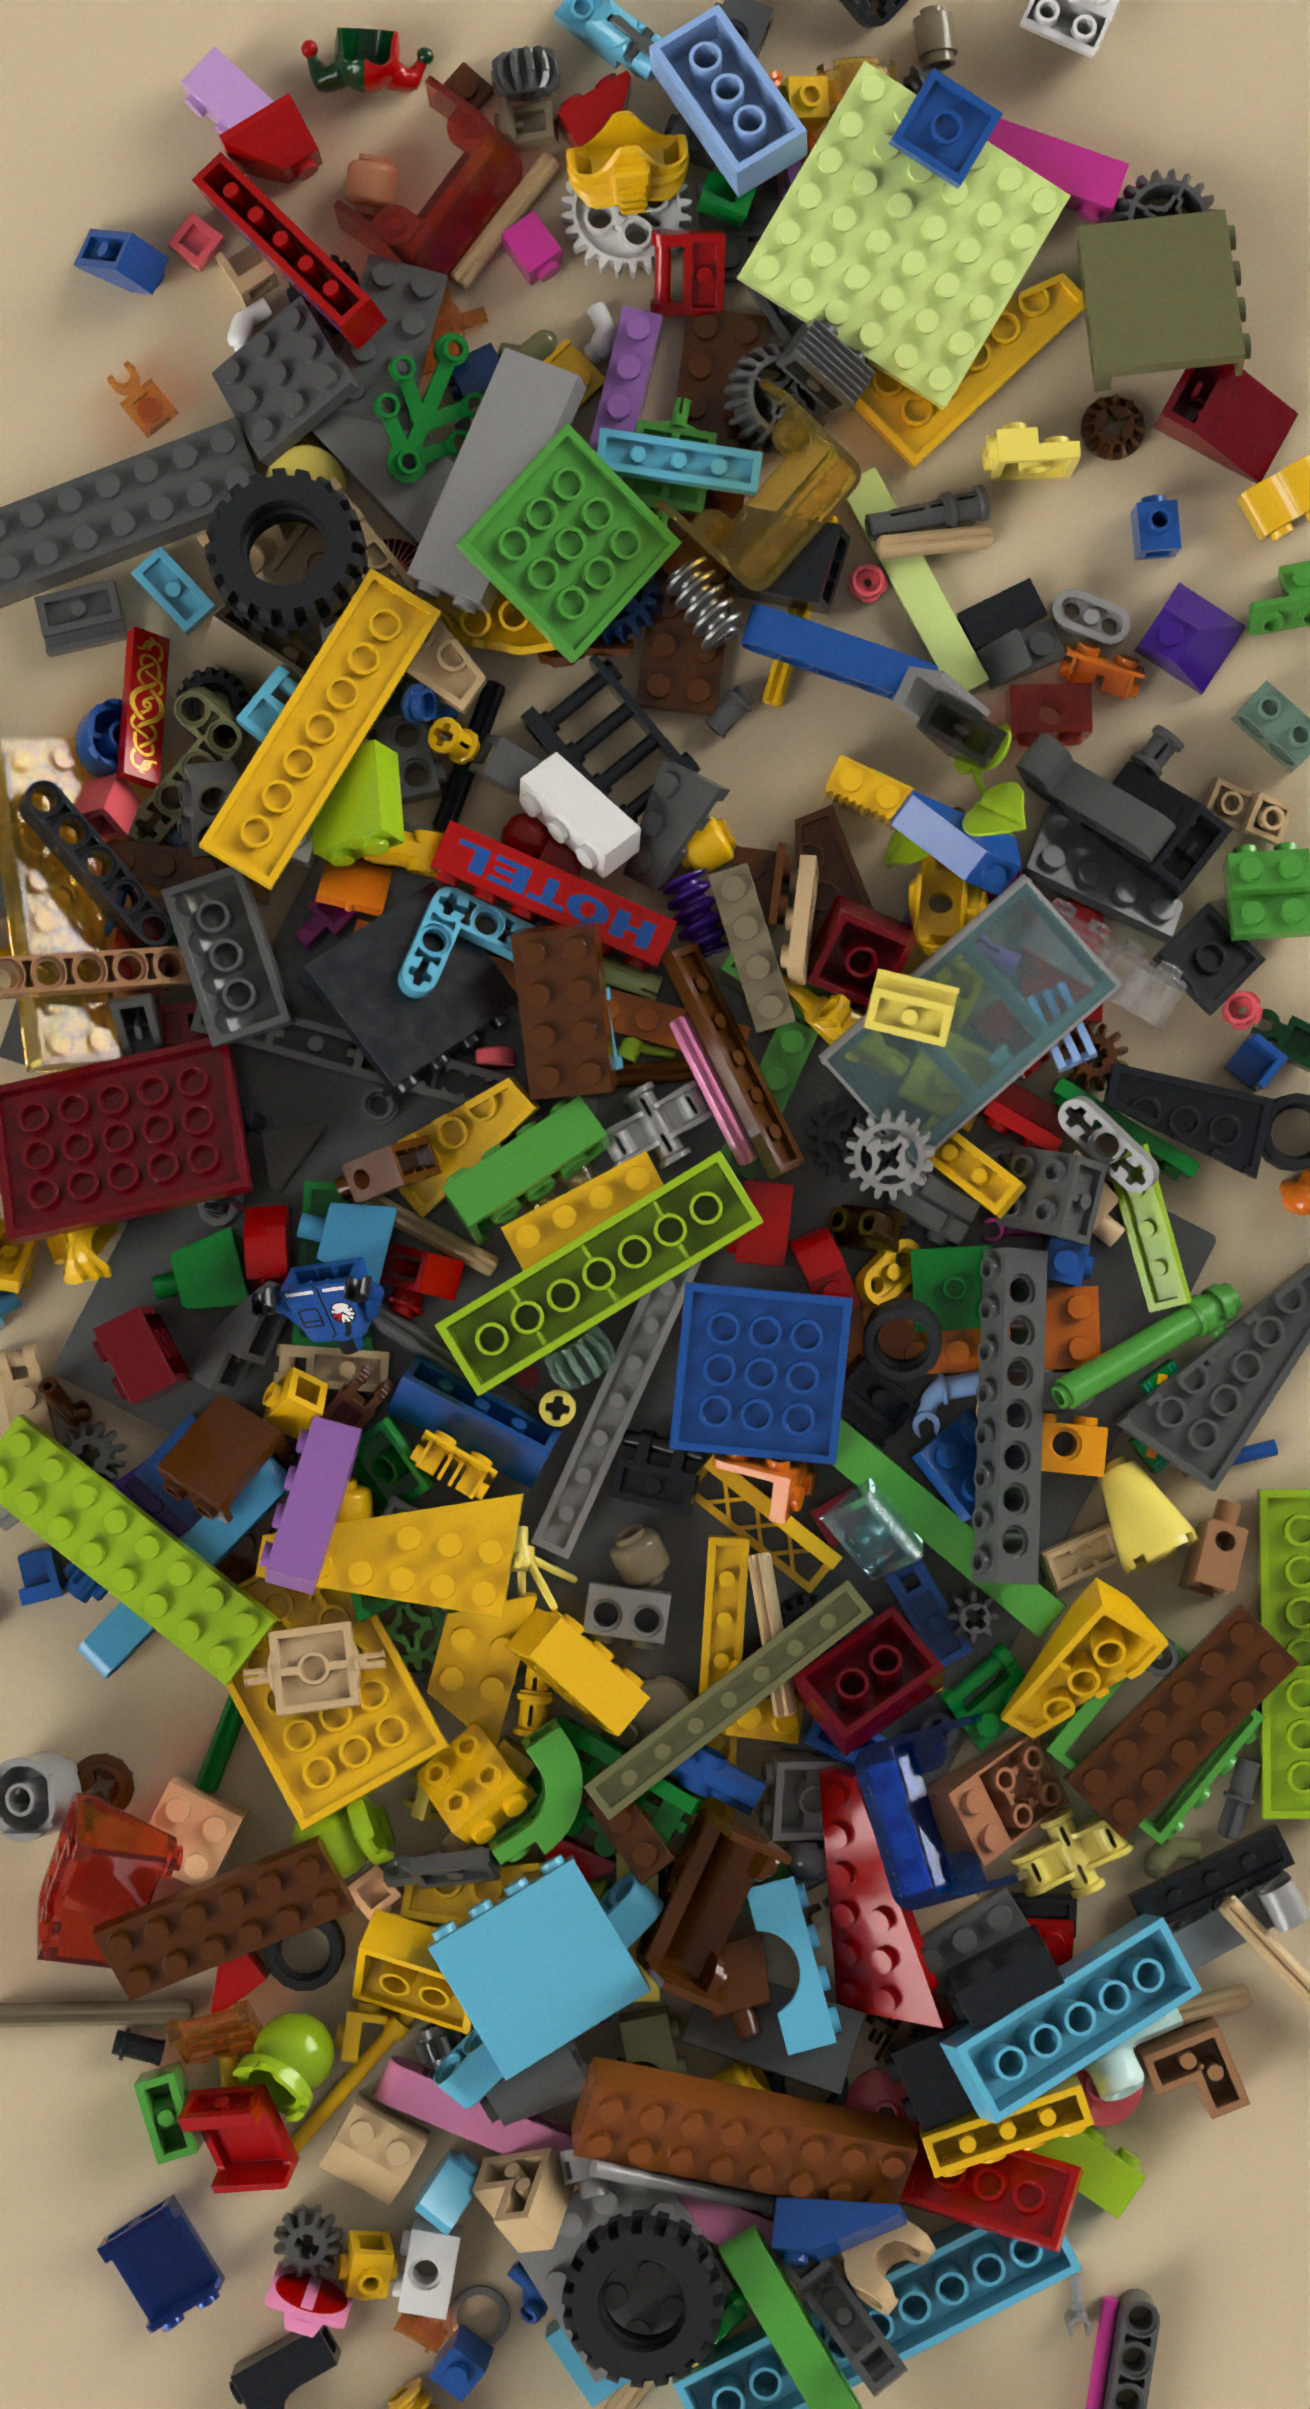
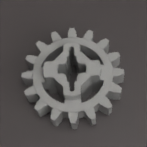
M884 1109L880 1120H877L872 1113H869L866 1117L867 1127L860 1123L854 1126L853 1131L859 1138L848 1137L846 1146L854 1150L847 1153L844 1158L845 1163L855 1164L849 1173L850 1178L861 1176L863 1180L860 1190L864 1191L869 1186L874 1187V1198L877 1199L880 1198L883 1191H889L891 1200H896L898 1191L901 1189L908 1196L913 1195L914 1188L912 1183L915 1182L920 1186H924L927 1178L922 1171L932 1172L934 1163L926 1159L935 1155L936 1151L935 1146L925 1145L931 1137V1132L928 1130L919 1133L917 1129L921 1120L917 1117L911 1123L906 1122V1111L904 1110L900 1111L897 1118H891L889 1109ZM893 1129L898 1130V1132L883 1134L880 1130ZM912 1141L917 1149V1164L908 1153V1147ZM900 1143L897 1157H891L880 1165L884 1151L889 1152ZM863 1145L872 1157L869 1167L866 1166L863 1159ZM897 1175L900 1178L889 1180L883 1179V1176Z

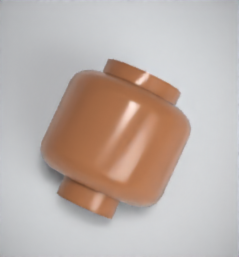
M359 153V159L353 160L348 164L344 195L349 203L357 205L356 213L380 217L381 209H389L396 204L399 170L395 166L390 165L391 158Z

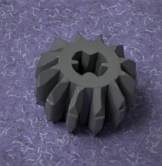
M526 45L523 48H513L511 51L502 52L492 60L491 76L498 98L507 96L512 103L517 101L526 102L533 99L538 100L540 97L550 96L560 87L559 64L553 50L550 48H543L540 45L535 47H528Z
M87 1421L79 1423L80 1435L75 1430L68 1429L65 1435L72 1444H60L101 1477L104 1476L109 1481L115 1482L119 1477L112 1466L123 1468L127 1463L124 1459L115 1457L116 1453L127 1449L125 1443L115 1446L112 1444V1441L118 1437L119 1432L113 1429L103 1436L105 1423L102 1421H98L95 1424L93 1432ZM89 1444L93 1445L92 1450L98 1449L100 1452V1458L94 1460L95 1467L91 1466L92 1461L85 1462L83 1458V1453L89 1451Z
M303 2204L297 2208V2217L292 2213L286 2212L282 2218L284 2226H277L274 2232V2236L280 2240L274 2246V2253L286 2255L281 2263L283 2269L289 2268L293 2263L297 2265L295 2270L297 2278L302 2277L305 2268H309L310 2274L314 2278L319 2276L321 2266L331 2270L335 2264L333 2256H338L343 2250V2245L337 2242L343 2236V2228L331 2227L336 2219L334 2213L328 2214L324 2219L320 2217L322 2212L320 2204L314 2207L312 2214H308L307 2208ZM305 2234L313 2236L312 2247L304 2245Z

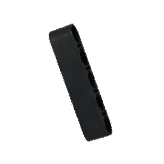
M38 780L23 793L18 803L22 818L132 947H161L167 943L172 936L173 926L165 911L54 782ZM41 794L46 797L50 804L49 811L38 810L32 803V795ZM61 826L70 827L75 831L77 835L76 844L66 843L61 838L59 832ZM88 858L97 859L104 866L103 876L93 875L87 867ZM116 890L125 891L130 896L131 908H122L117 904L114 896ZM143 922H149L156 926L159 935L156 941L149 940L144 936L142 932Z

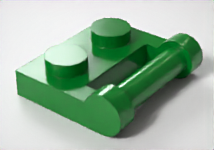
M1002 1643L997 1644L990 1651L992 1655L953 1689L946 1688L938 1695L942 1704L968 1739L980 1751L1011 1726L1001 1720L1000 1714L1026 1676L1016 1663L1014 1656ZM1001 1668L1004 1670L1001 1676L963 1707L962 1702Z

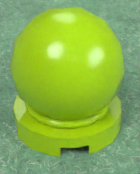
M374 1791L305 1831H302L296 1822L292 1831V1846L320 1836L343 1879H347L360 1871L368 1858L376 1866L395 1859V1854L393 1851L389 1852V1847L395 1845L396 1841L384 1806L375 1808L369 1797Z
M286 2012L275 2016L259 2031L253 2046V2054H247L242 2058L234 2070L233 2076L238 2077L240 2080L237 2086L265 2084L278 2112L285 2114L283 2121H299L305 2116L313 2103L312 2091L319 2087L330 2075L335 2059L332 2035L321 2020L308 2013Z

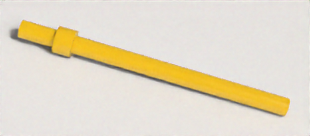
M393 2012L388 2024L382 2025L384 2028L382 2033L290 2138L297 2154L302 2151L396 2040L401 2042L411 2031L412 2027L410 2024L415 2020L414 2017Z

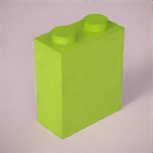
M375 739L361 744L311 825L314 854L329 861L334 866L343 867L352 865L355 860L368 855L384 854L389 848L405 843L398 753Z

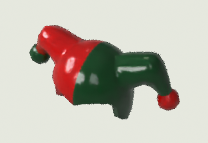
M337 28L335 59L326 66L318 59V46L314 41L306 40L301 46V52L307 58L313 84L320 92L335 91L348 86L353 90L363 93H373L382 89L412 92L419 88L427 65L431 64L434 60L432 50L422 47L417 51V61L410 68L405 67L399 61V32L389 30Z

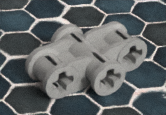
M696 1079L659 1101L653 1092L655 1086L652 1081L638 1087L620 1099L623 1105L628 1104L633 1116L605 1130L610 1142V1147L606 1150L614 1163L612 1168L644 1151L650 1153L654 1150L660 1161L658 1167L662 1170L692 1153L690 1147H684L679 1136L714 1117L698 1089L699 1085ZM687 1097L692 1102L694 1108L697 1111V1114L693 1112L691 1106L689 1105L686 1099ZM640 1100H644L652 1116L647 1114ZM661 1135L665 1137L672 1152L668 1151L667 1147L665 1146L663 1140L660 1137ZM615 1138L620 1140L626 1154L622 1153Z

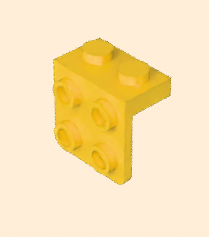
M473 1724L449 1744L450 1747L437 1754L417 1772L416 1779L452 1833L469 1846H480L490 1841L495 1836L496 1831L512 1817L521 1814L538 1795L527 1781L510 1768L484 1729L477 1724Z

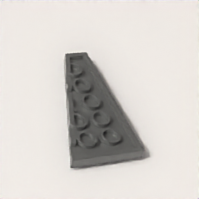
M1306 1263L1116 1419L1113 1424L1199 1484L1215 1492L1310 1342V1263Z

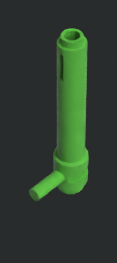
M1228 1283L1212 1284L1201 1292V1296L1193 1295L1190 1303L1181 1305L1179 1309L1057 1379L1055 1386L1051 1388L1054 1401L1062 1409L1067 1407L1074 1409L1196 1336L1204 1337L1210 1333L1214 1340L1226 1330L1225 1324L1236 1318L1237 1312L1241 1310L1242 1302L1239 1294Z

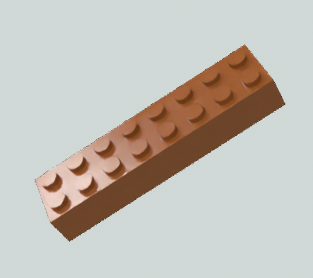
M593 2056L571 2123L573 2156L789 2198L898 2205L918 2152L915 2135L909 2119Z

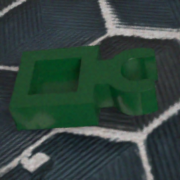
M1263 1009L1262 1018L1270 1021L1272 1027L1268 1031H1261L1253 1027L1251 1034L1257 1032L1266 1040L1276 1042L1275 1047L1289 1057L1286 1060L1287 1062L1309 1072L1310 1024L1292 1015L1288 1024L1285 1025L1280 1022L1279 1016L1273 1010Z

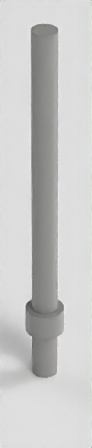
M596 2159L591 2162L589 2168L591 2177L758 2211L764 2217L774 2219L776 2197H782L767 2193L765 2195Z

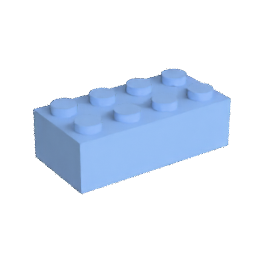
M719 4L649 46L653 75L738 198L808 155L806 128Z

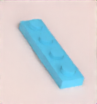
M601 427L596 452L618 476L756 496L758 493L763 452Z

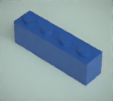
M417 1354L403 1374L386 1412L396 1416L404 1423L411 1424L424 1432L427 1429L432 1433L439 1430L448 1434L457 1441L456 1447L468 1454L475 1451L484 1455L492 1461V1468L529 1488L533 1487L562 1432L488 1392L477 1396L469 1382Z

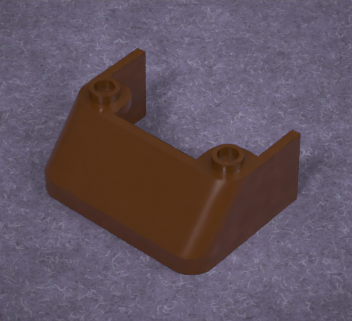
M703 1808L695 1818L660 1894V1898L664 1903L663 1909L659 1917L640 1938L636 1951L637 1962L661 1990L722 2014L724 2005L715 1997V1992L719 1993L723 1989L728 1976V1971L724 1968V1959L720 1956L754 1880L762 1882L767 1876L772 1877L780 1862L790 1865L793 1857L775 1842L717 1812Z

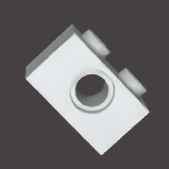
M415 2217L412 2231L404 2229L399 2255L407 2256L404 2271H398L392 2296L400 2297L398 2312L443 2320L447 2319L463 2230L462 2225L455 2224L446 2236L428 2220ZM422 2260H429L436 2265L437 2271L432 2275H424L417 2270L416 2264Z

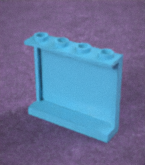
M558 1854L539 1867L542 1871L541 1874L529 1881L525 1876L513 1881L503 1889L506 1893L505 1896L494 1903H491L489 1898L479 1902L467 1911L470 1916L468 1919L458 1925H455L453 1920L445 1923L431 1933L434 1940L428 1943L429 1952L506 2081L651 1991L647 1980L641 1970L638 1969L572 1855L564 1859L561 1854Z

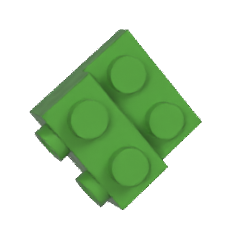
M1284 842L1275 845L1272 851H1258L1257 846L1246 844L1235 847L1233 853H1227L1223 863V874L1231 941L1310 936L1309 848L1298 849L1297 843Z

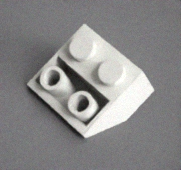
M1030 0L1019 27L1093 59L1104 40L1121 0Z

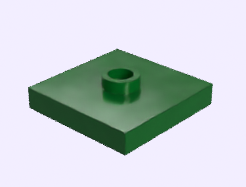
M993 1245L909 1250L912 1299L925 1303L936 1313L942 1326V1331L981 1328V1319L979 1317V1305L982 1299L980 1265L983 1260V1249H993ZM914 1322V1332H925L920 1324Z

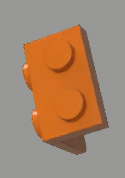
M717 1453L713 1458V1466L718 1469L774 1482L769 1520L785 1524L794 1511H800L806 1495H812L816 1485L817 1472L812 1471L813 1463Z

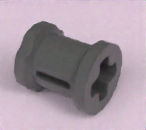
M1155 725L1151 730L1152 737L1140 752L1135 751L1130 758L1135 765L1160 778L1163 774L1161 770L1175 752L1180 753L1184 745L1171 731L1163 726Z

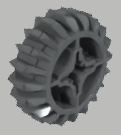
M1173 168L1169 170L1166 179H1163L1157 169L1152 172L1150 181L1141 175L1137 177L1136 187L1132 185L1125 187L1123 191L1124 198H1118L1114 206L1118 213L1112 215L1110 222L1168 216L1169 212L1172 215L1181 214V206H1184L1189 213L1217 209H1208L1215 200L1214 195L1201 196L1205 187L1203 182L1196 184L1195 187L1189 185L1191 180L1190 173L1185 174L1182 181L1176 180V172ZM1154 199L1170 200L1163 206H1155L1150 203L1148 206L1142 205Z
M769 343L763 349L756 347L749 351L748 356L745 355L739 358L736 363L737 368L731 370L727 376L732 383L725 386L723 391L732 398L723 407V409L733 411L734 417L729 420L728 425L735 426L739 424L741 430L737 439L743 440L749 436L751 438L750 449L756 450L762 446L764 455H772L776 451L779 456H786L791 451L799 452L805 449L806 443L814 442L818 437L817 431L823 429L827 424L822 416L828 414L829 411H826L824 406L819 405L818 401L814 400L812 395L807 394L806 390L801 389L800 384L795 383L794 379L789 378L782 368L777 367L776 362L788 346L786 344L777 348L775 343ZM761 370H773L781 373L779 378L774 381L769 378L763 380L758 376ZM780 419L784 421L791 420L796 423L792 430H781L773 427L775 422Z

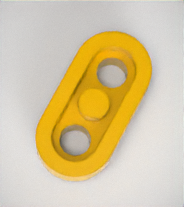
M899 1239L898 1254L879 1251L859 1271L856 1277L855 1289L859 1299L868 1306H879L885 1301L896 1298L911 1283L909 1250L921 1249V1247L911 1239ZM896 1255L900 1258L899 1266L896 1263ZM871 1281L874 1282V1291L871 1288Z

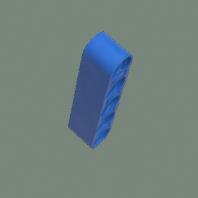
M760 604L752 605L740 643L743 648L754 653L891 700L894 699L909 666L938 670L936 665L925 660Z

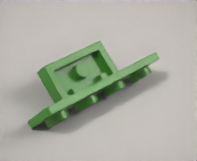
M1310 561L1279 566L1278 580L1285 597L1252 602L1249 605L1247 629L1250 636L1310 626Z

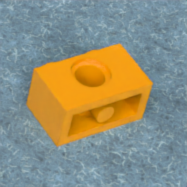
M1043 1413L1041 1471L1104 1477L1108 1427L1097 1426L1098 1418L1073 1416V1423L1057 1422V1414ZM1061 1432H1067L1073 1440L1071 1450L1065 1455H1058L1052 1446L1054 1437Z

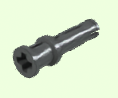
M980 484L974 486L972 491L953 495L949 491L943 492L938 496L937 500L884 512L866 514V532L872 541L878 539L881 535L906 533L931 526L942 525L944 528H955L959 522L979 519L981 522L987 521L990 518L988 494L985 487Z

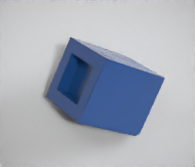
M1255 1032L1246 1037L1223 1068L1255 1093L1267 1086L1289 1057L1259 1033Z
M48 1547L18 1556V1563L24 1583V1588L18 1590L22 1606L61 1597L69 1593L63 1586L66 1576L62 1572L63 1564L60 1552L55 1548Z

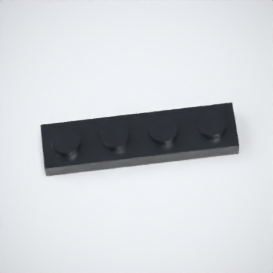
M1273 1824L1127 1895L1138 1917L1142 1914L1160 1916L1169 1925L1294 1865L1295 1862L1278 1826Z

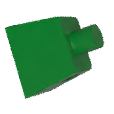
M231 1227L172 1252L170 1260L173 1271L152 1276L153 1289L157 1300L180 1295L184 1310L238 1306L251 1294L250 1282L246 1277L245 1263L237 1231Z

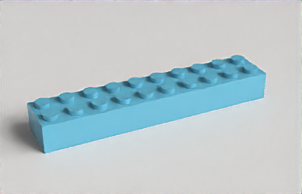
M957 2222L929 2237L936 2251L927 2264L922 2266L910 2261H902L894 2264L887 2271L885 2279L890 2282L895 2297L899 2299L898 2304L889 2315L882 2314L863 2303L862 2305L901 2360L905 2361L1081 2271L1082 2267L1066 2234L1058 2253ZM846 2279V2283L849 2285L851 2290L856 2295L854 2287L850 2284L849 2280ZM807 2300L802 2301L851 2388L862 2383V2379L848 2361L849 2359ZM760 2323L722 2342L715 2349L710 2348L709 2354L702 2363L694 2369L691 2368V2373L679 2379L676 2375L672 2376V2384L685 2409H809Z

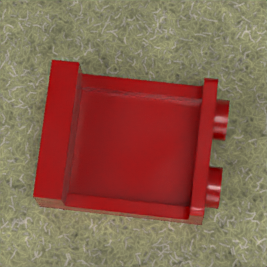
M257 2084L191 2090L177 2120L183 2132H201L217 2166V2173L211 2184L214 2193L285 2189L300 2158L266 2085Z

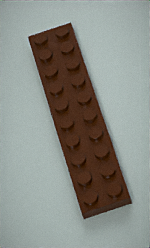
M729 311L711 315L687 316L676 397H682L680 414L682 413L684 398L692 401L687 424L697 430L718 433L717 445L751 450V438L749 436L743 440L737 439L741 430L739 424L735 426L728 425L729 420L734 417L733 411L723 409V407L732 398L723 391L725 386L732 383L727 376L731 370L737 368V360L745 355L748 356L749 351L756 347L763 349L768 322L767 316ZM708 489L703 517L683 513L669 514L667 527L682 543L655 572V576L661 585L660 589L664 595V600L659 602L663 611L662 614L651 616L655 624L652 628L646 626L636 703L641 708L711 716L717 709L725 644L710 651L702 649L701 643L706 636L695 637L692 630L696 623L689 624L685 622L683 616L688 609L679 610L676 608L675 601L679 595L669 596L667 594L666 588L671 581L666 582V579L686 563L706 556L707 561L701 567V572L715 570L716 575L709 582L710 586L719 584L725 586L718 599L723 600L732 597V589L727 585V568L731 559L736 557L738 550V531L742 521L745 498L743 494ZM730 606L726 610L728 614L730 613Z

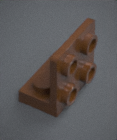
M778 842L776 851L736 846L733 867L748 863L769 934H773L776 924L783 925L785 920L788 895H781L780 891L781 884L788 885L793 855L785 854L786 843Z

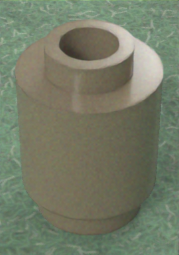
M931 5L922 8L920 15L913 19L918 60L923 63L924 69L932 70L935 68L938 71L951 68L955 65V56L958 54L953 13L944 10L941 5Z

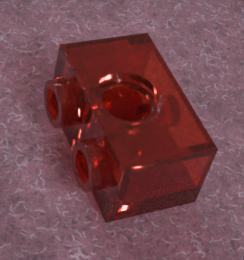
M1091 683L1009 685L1005 692L1006 722L1011 729V741H1017V746L1030 747L1041 732L1054 739H1058V742L1063 746L1082 744V739H1087L1093 732ZM1043 707L1053 708L1058 713L1059 722L1055 725L1043 723L1039 717V709Z

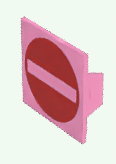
M279 2262L264 2305L283 2312L285 2329L311 2338L316 2335L323 2325L344 2329L353 2298L346 2297L343 2282L322 2275L314 2278L306 2270H304L302 2277L297 2278L295 2276L296 2267L290 2266L283 2269Z

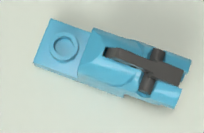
M564 0L554 12L555 21L615 69L622 64L635 76L643 78L647 82H651L656 78L651 69L649 46L662 38L639 19L631 16L613 0H605L604 2L602 0Z

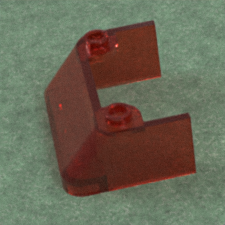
M429 75L425 81L429 106L448 119V137L456 147L463 151L461 157L418 215H415L401 205H389L383 208L372 222H369L339 199L333 206L339 227L378 256L448 275L449 282L452 270L522 181L523 166L520 157L482 112Z

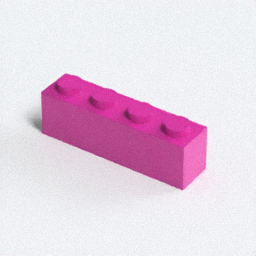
M999 119L987 140L988 142L1071 195L1064 208L1077 212V215L1083 220L1098 223L1101 220L1108 223L1128 170V163L1013 122Z

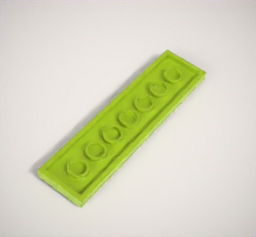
M24 1414L18 1415L0 1439V1505L225 1686L230 1684L279 1618Z
M1257 1489L1258 1622L1300 1663L1259 1704V1712L1265 1716L1260 1723L1261 1729L1259 1730V1758L1262 1764L1260 1770V1817L1262 1819H1310V1489Z

